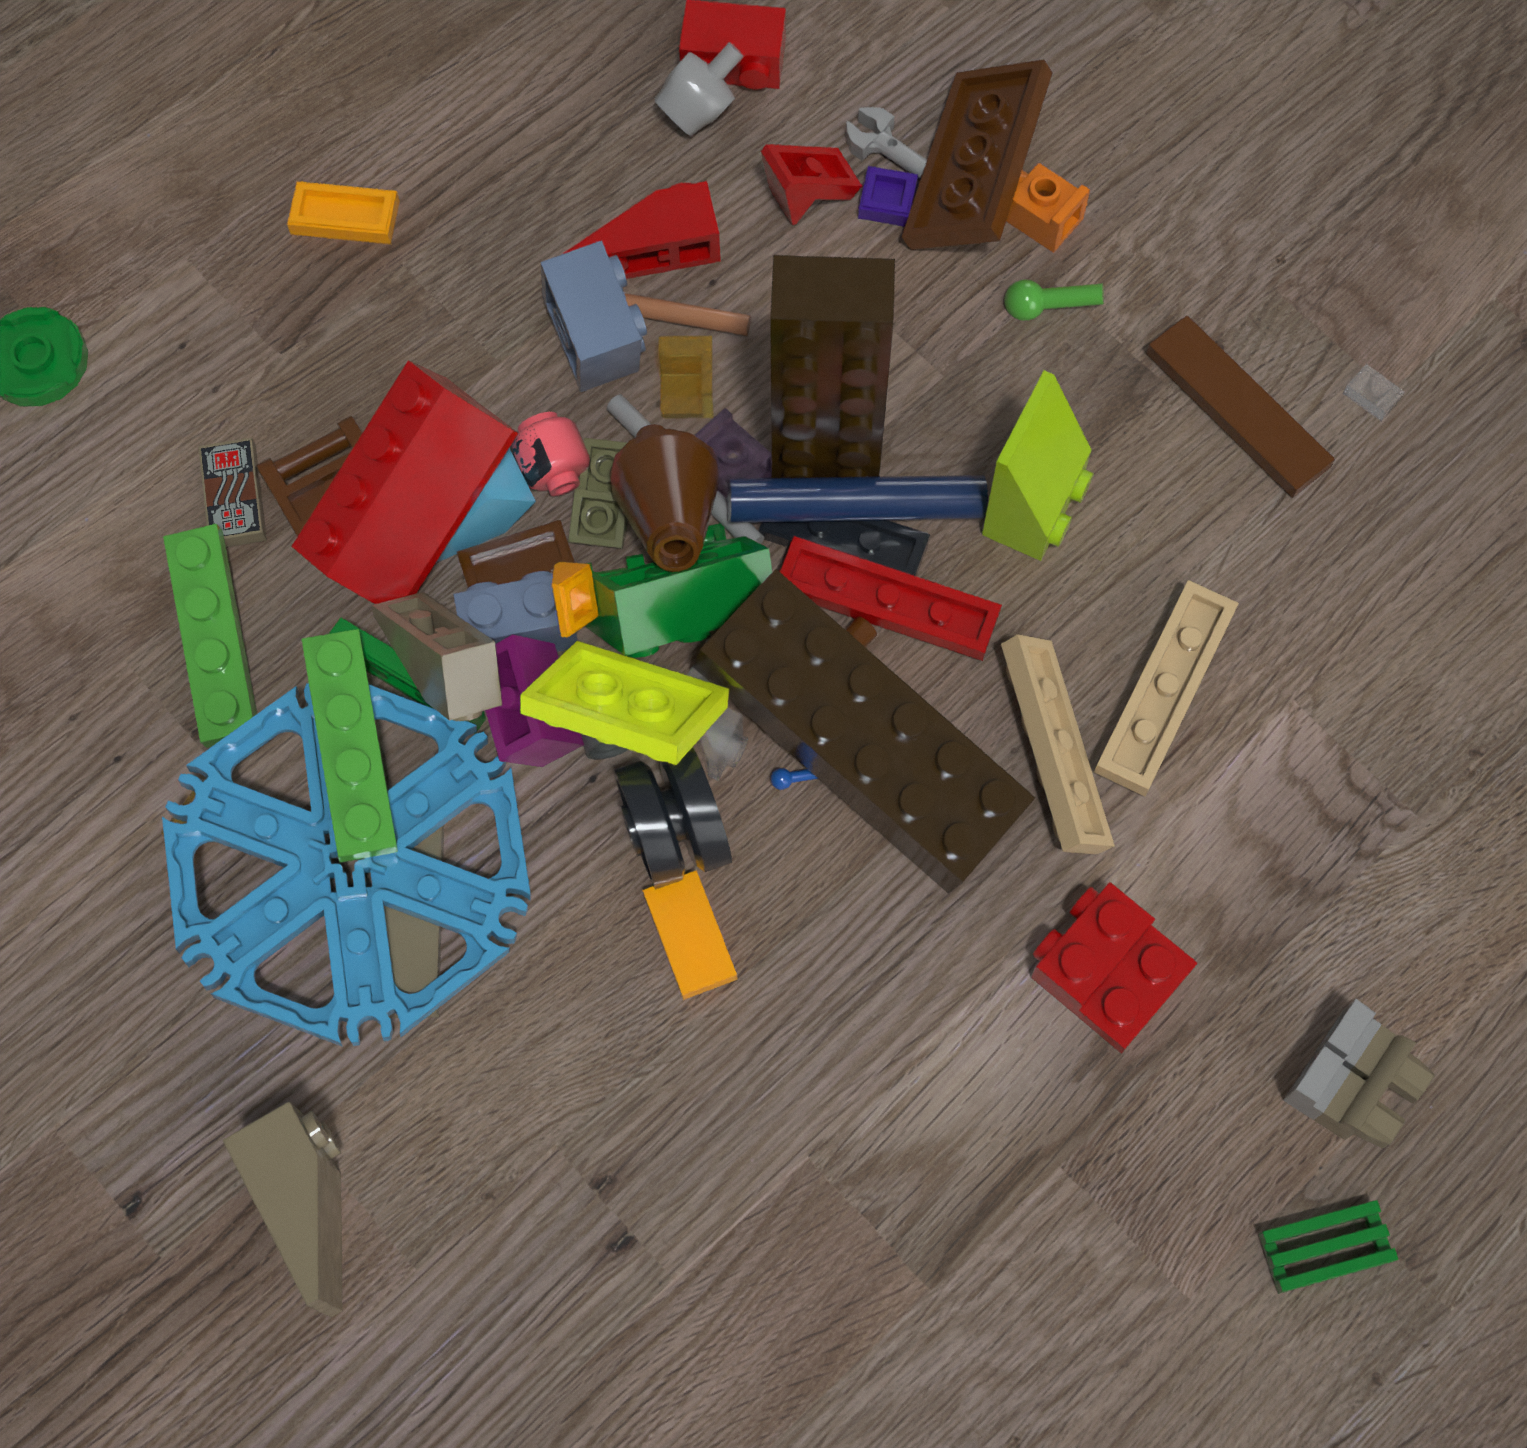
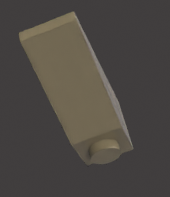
M424 592L372 605L374 618L423 699L449 721H469L481 716L484 710L502 705L495 641Z

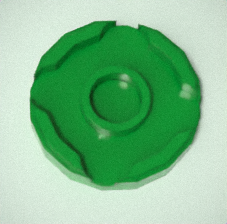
M25 307L6 314L1 318L0 397L7 402L21 407L44 406L62 399L77 387L87 370L89 352L78 326L72 320L61 316L58 311L47 307Z

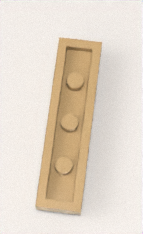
M1190 580L1187 581L1101 755L1094 773L1146 797L1239 604L1238 602Z
M1017 634L1003 642L1001 646L1007 663L1006 673L1010 683L1014 686L1022 713V727L1029 737L1037 763V777L1045 790L1052 813L1053 831L1061 843L1063 852L1102 853L1115 845L1052 641Z

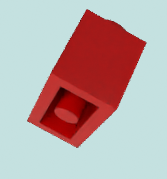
M686 0L679 46L680 62L691 52L709 64L731 42L744 57L724 78L727 85L745 86L750 89H780L786 43V8Z

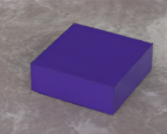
M868 166L859 205L858 219L905 227L915 197L918 174Z

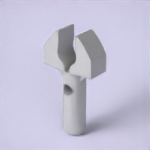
M859 108L858 122L874 132H861L858 127L847 121L846 141L850 153L861 161L870 153H882L909 173L918 174V179H921L927 159L892 136L891 131L894 129L895 116L883 108Z

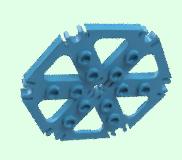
M306 683L304 696L307 707L303 709L299 707V692L297 686H295L186 765L189 772L200 773L207 779L204 782L192 774H180L178 781L180 785L194 791L196 795L193 802L183 806L168 801L165 806L174 819L182 822L187 821V823H174L162 817L175 946L180 954L187 945L201 940V943L194 944L186 949L181 958L188 967L194 965L202 958L214 960L213 970L200 980V983L207 991L221 985L226 976L230 977L221 989L211 993L215 999L342 1046L339 1037L342 1021L347 1022V1036L353 1046L360 1045L359 1028L361 1024L368 1020L378 1022L381 1025L383 1040L390 1041L393 1034L390 1015L394 1013L398 1015L400 1036H404L436 1009L510 953V948L498 946L490 941L489 938L492 935L498 941L505 944H514L516 941L517 932L504 928L499 922L500 917L506 912L511 911L518 915L526 916L528 911V905L522 899L515 896L506 897V894L522 895L531 901L512 769L510 768L504 775L490 780V778L502 773L506 762L499 761L498 756L489 763H483L476 759V753L488 744L487 735L484 732L477 733L468 739L466 745L461 744L467 736L477 732V725L467 721H449L433 708L369 685L375 720H386L432 738L438 745V753L387 791L398 852L356 861L354 865L355 871L352 872L354 887H349L347 874L344 873L341 864H331L332 858H337L338 854L309 683ZM293 732L299 735L303 740L311 812L233 783L232 773L235 766L280 733ZM483 804L488 806L495 816L502 863L499 872L492 878L487 879L411 849L468 806ZM325 834L330 836V844L328 845L325 842ZM207 842H217L283 867L282 870L216 919L206 918L200 913L194 869V854L201 845ZM365 873H371L372 887H367ZM330 878H335L336 892L331 890ZM384 906L458 933L464 938L467 945L465 955L421 991L414 994L400 991L394 983ZM325 916L334 996L330 1003L322 1008H310L261 989L255 981V972L258 966L321 917Z

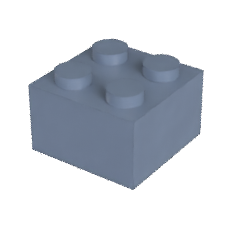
M601 240L541 262L542 297L580 392L638 372L641 352L646 351L642 336L647 335V329L637 304L631 306L627 304L623 287L627 286V279L618 256L608 257Z

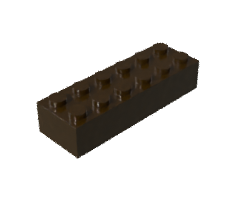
M773 255L770 313L772 478L880 476L894 324L895 259Z
M777 569L765 579L699 650L693 668L710 683L729 688V700L948 894L966 880L1036 798Z

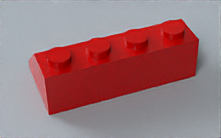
M408 360L291 547L325 576L373 604L416 594L519 433L446 377Z

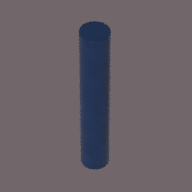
M984 475L741 478L728 480V518L730 523L984 519L988 506V488Z

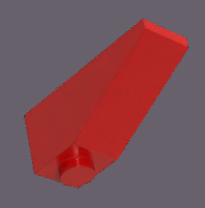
M707 181L693 184L683 182L672 185L669 188L656 190L563 253L565 254L602 240L608 257L618 256L626 279L721 262L720 235Z

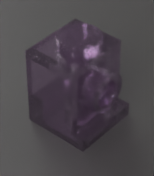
M726 408L694 435L707 443L715 451L719 472L718 491L727 500L729 479L771 478V452L733 420V414ZM733 453L738 456L737 458H729Z

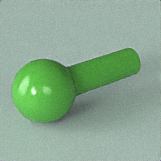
M1023 279L1014 282L1007 289L1004 305L1012 317L1027 321L1038 317L1044 309L1104 305L1103 283L1042 288L1032 280Z

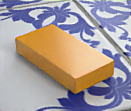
M297 181L287 226L291 235L391 244L400 200L397 191Z
M697 870L685 874L682 881L656 890L653 886L643 890L644 898L683 1000L738 980L737 973Z

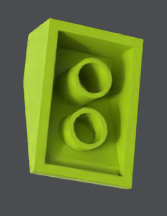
M1045 370L1042 372L996 462L982 532L983 536L1039 561L1042 560L1049 544L1057 547L1060 546L1072 519L1065 512L1071 500L1079 503L1082 502L1094 473L1086 470L1091 448L1055 375Z

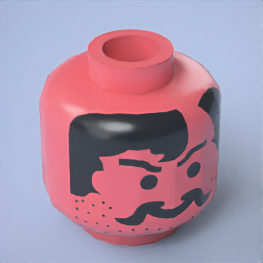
M555 412L540 413L523 421L517 428L519 434L511 446L514 458L529 488L536 491H549L551 496H560L577 488L580 485V474L587 470L590 465V459L575 422L566 417H558Z

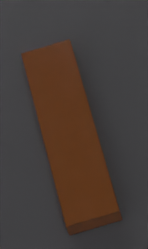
M1188 315L1148 345L1146 354L1292 498L1332 467L1335 458Z

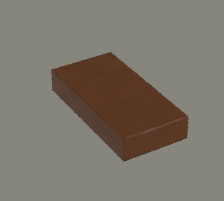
M561 520L457 551L468 588L482 582H493L500 585L520 581L525 575L538 571H546L553 574L554 565L558 562L575 563Z

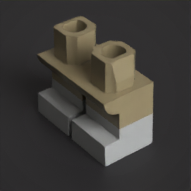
M1355 999L1341 1012L1315 1051V1055L1309 1060L1283 1101L1344 1140L1356 1134L1363 1140L1384 1149L1392 1143L1406 1120L1379 1101L1386 1089L1389 1087L1413 1104L1425 1092L1435 1074L1418 1058L1410 1054L1416 1042L1405 1036H1396L1373 1019L1376 1014L1358 999Z

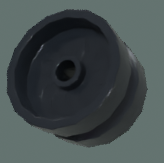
M694 747L690 749L677 765L660 761L661 772L666 786V790L660 791L651 768L641 760L613 770L623 803L620 809L637 857L641 856L655 890L683 880L685 864L679 846L680 842H685L693 863L704 872L732 863V855L723 822L705 771Z

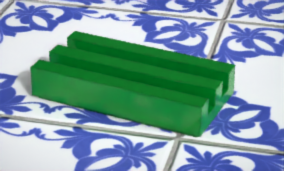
M1378 1200L1259 1233L1258 1236L1278 1294L1399 1260L1395 1248L1391 1249L1387 1238L1390 1236L1387 1225L1382 1224L1379 1213L1382 1211ZM1363 1218L1368 1228L1279 1253L1276 1242ZM1368 1242H1373L1376 1250L1374 1254L1287 1277L1284 1269L1285 1265Z

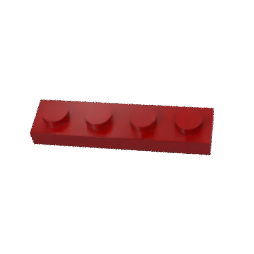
M796 536L793 537L780 573L819 607L855 619L856 617H862L870 624L981 661L985 657L1002 604Z

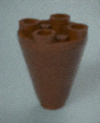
M657 424L646 425L615 456L610 470L612 494L652 560L666 571L680 572L695 564L704 545L719 487L716 453L712 447L691 433L665 429Z

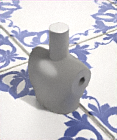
M731 42L709 64L689 52L667 76L663 88L654 98L655 102L689 136H693L702 127L711 124L735 99L724 78L740 62L744 55Z

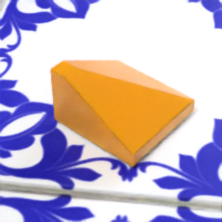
M558 562L555 564L552 588L561 637H570L599 615L590 564Z

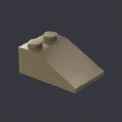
M289 1101L222 1141L306 1305L332 1318L342 1312L341 1173L333 1160L334 1157L341 1154V1150L325 1122L320 1123L313 1111L304 1115Z

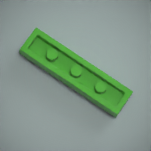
M217 524L163 536L200 743L206 748L212 747L257 715L222 529Z
M359 629L302 638L339 862L396 853L398 849Z

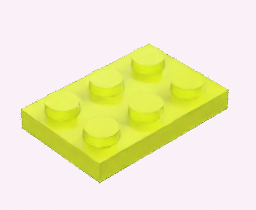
M576 641L521 693L520 714L544 721L553 727H562L593 737L601 743L614 744L647 755L656 761L677 765L728 708L729 688Z

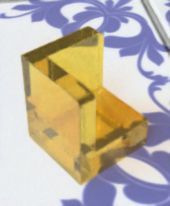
M659 336L661 416L665 419L714 418L712 336Z

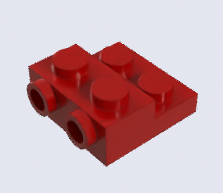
M1109 882L1100 893L1093 887H1090L1080 897L1069 912L1077 920L1064 935L1054 928L1032 954L1040 962L1035 967L1031 978L1122 1054L1191 973L1198 962L1152 926L1156 920L1153 916Z

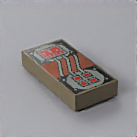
M252 437L198 446L207 526L217 524L222 529L226 547L267 541L259 471L256 467L258 464L256 446Z

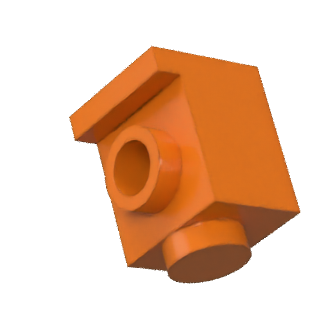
M1038 163L1029 174L1022 170L1006 222L1054 253L1084 219L1090 189L1083 184L1077 188Z

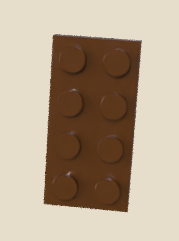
M1044 59L957 72L955 74L901 237L911 250L1000 241L1053 73Z

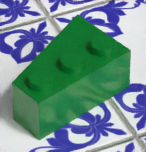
M747 536L704 543L695 564L680 572L666 571L660 568L656 562L645 564L643 554L626 556L627 567L601 572H594L592 564L586 563L590 564L599 615L585 625V627L625 656L633 658L653 655L659 651V646L674 641L690 643L704 640L709 637L710 631L719 629L772 573L769 548Z

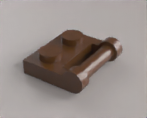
M352 416L338 422V429L273 462L269 458L256 465L262 479L297 537L350 452L289 485H286L284 481L348 447L352 450L362 434Z

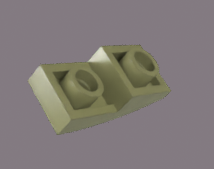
M584 438V445L589 454L590 465L585 472L580 474V485L574 491L569 543L623 549L628 520L613 497L610 470L616 454L627 442Z

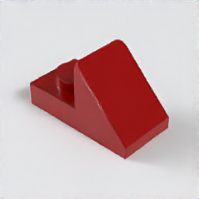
M766 144L761 150L770 191L791 225L798 223L816 199L852 200L862 187V184L839 148Z

